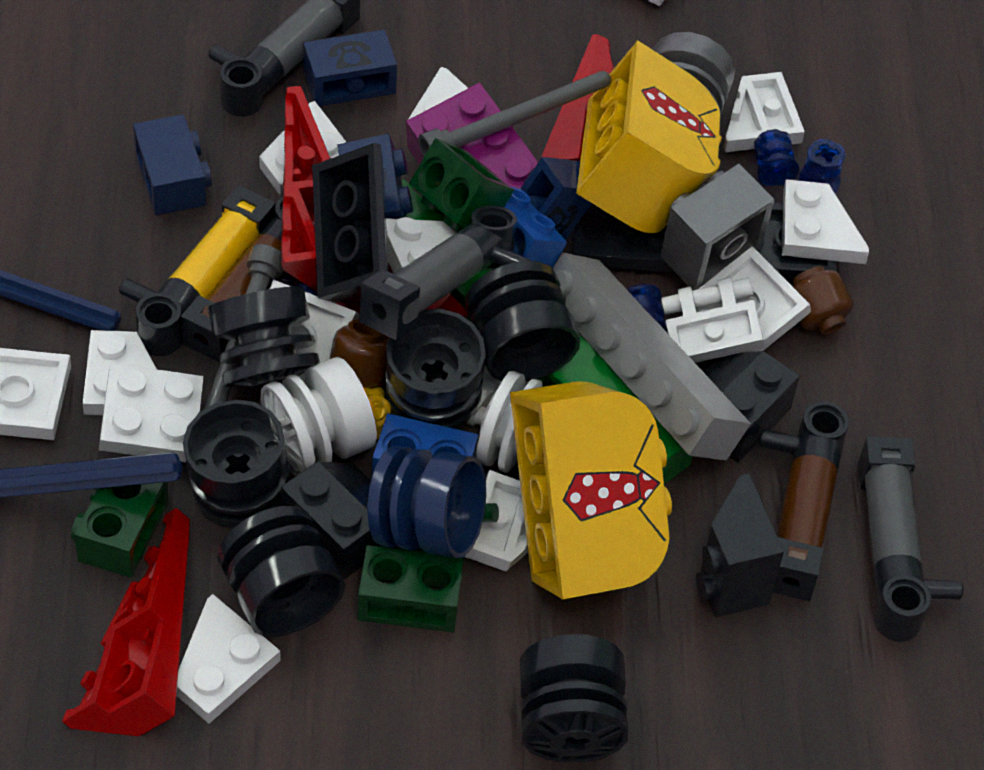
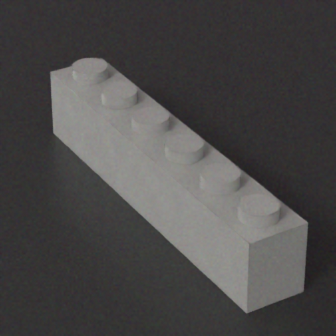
M562 252L553 270L558 276L561 284L560 289L565 295V306L572 314L580 334L637 398L647 406L653 416L688 455L727 460L751 423L600 260Z

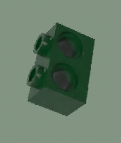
M438 138L434 139L409 182L411 186L423 195L420 202L437 213H444L446 215L444 223L457 232L471 224L472 213L475 209L489 205L505 207L514 192L513 188L468 151Z
M167 482L92 489L90 495L91 503L86 513L80 512L77 515L71 530V539L76 544L78 562L132 578L169 504ZM104 535H114L112 537H102Z
M367 545L358 595V621L455 633L464 557L451 558L427 554L426 552L402 550L400 547L388 548ZM382 580H391V581H393L394 583L386 584V583H382V582H380V581H382ZM438 586V587H441V588H443V589H441V590H433V589H430V588H428V587Z

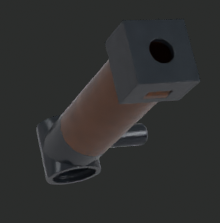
M283 196L276 203L275 216L206 298L198 295L182 314V343L184 346L219 362L218 356L225 352L229 340L214 339L208 307L219 301L246 294L251 277L248 275L247 261L254 245H268L282 252ZM283 270L282 275L279 278H275V280L279 281L286 271Z
M819 401L808 406L803 414L798 436L762 429L758 441L760 447L794 455L776 533L784 554L773 593L806 601L811 600L820 570L824 538L844 441L849 427V417L846 411L832 402Z

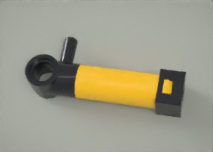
M238 185L222 203V216L157 292L129 278L121 282L119 286L120 294L138 302L136 306L137 333L148 354L166 356L180 348L182 344V314L198 295L206 298L275 216L276 202Z

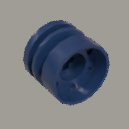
M391 446L382 454L377 463L369 487L367 513L368 526L373 540L382 547H400L402 550L407 551L418 550L421 547L427 554L451 558L465 557L473 548L480 534L485 515L487 491L486 476L482 463L476 456L448 452L437 453L434 456L426 449Z

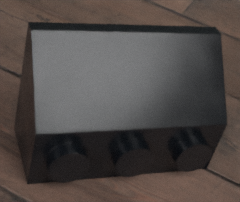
M377 143L366 145L312 165L318 299L359 306L362 282L382 269L389 272L384 163L381 144Z

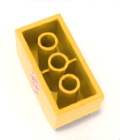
M637 40L609 74L611 76L610 85L594 92L588 100L576 194L636 230L645 233H658L668 224L669 209L672 203L684 193L692 194L697 191L704 182L717 172L720 165V159H718L719 144L721 142V136L719 135L720 110L711 93L700 81Z
M583 381L510 392L531 581L561 599H568L631 587L648 579L659 568L666 555L669 544L667 516L671 515L672 512L671 496L668 489L664 487L662 470L667 464L666 448L663 441L659 439L658 427L651 411L643 402L629 394Z

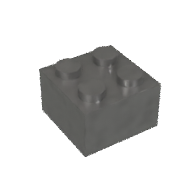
M737 164L725 173L723 171L715 173L706 181L702 188L692 194L684 193L672 203L669 209L670 215L667 228L664 233L665 238L661 257L689 287H692V290L699 289L751 246L757 251L761 249L775 199L740 164Z

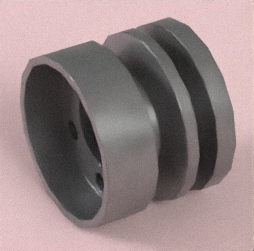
M676 32L660 38L652 50L700 81L715 99L721 116L724 102L727 100L735 74V67L731 56L720 44L700 34Z

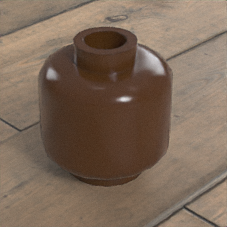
M817 266L800 273L792 280L793 288L810 304L811 312L799 322L803 329L807 331L820 330L822 335H829L846 325L844 318L850 314L854 303L841 276L836 271L825 270L823 266Z
M359 319L352 320L348 325L336 331L329 359L335 357L344 359L355 372L363 388L377 386L386 379V345L389 337L360 323Z

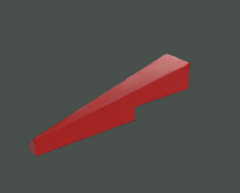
M598 34L591 36L573 82L600 71H605L609 74L615 67L611 60V45L607 38ZM594 93L562 106L541 157L581 160L588 100Z
M301 86L287 87L285 93L281 264L284 271L317 291L312 165L331 158Z
M178 508L165 514L162 520L166 525L163 539L158 548L156 546L149 547L144 556L145 561L149 564L144 577L139 582L134 581L130 583L100 643L104 647V651L96 673L92 670L87 671L80 682L86 689L80 705L74 709L66 710L62 722L71 729L139 737L175 716L190 519Z

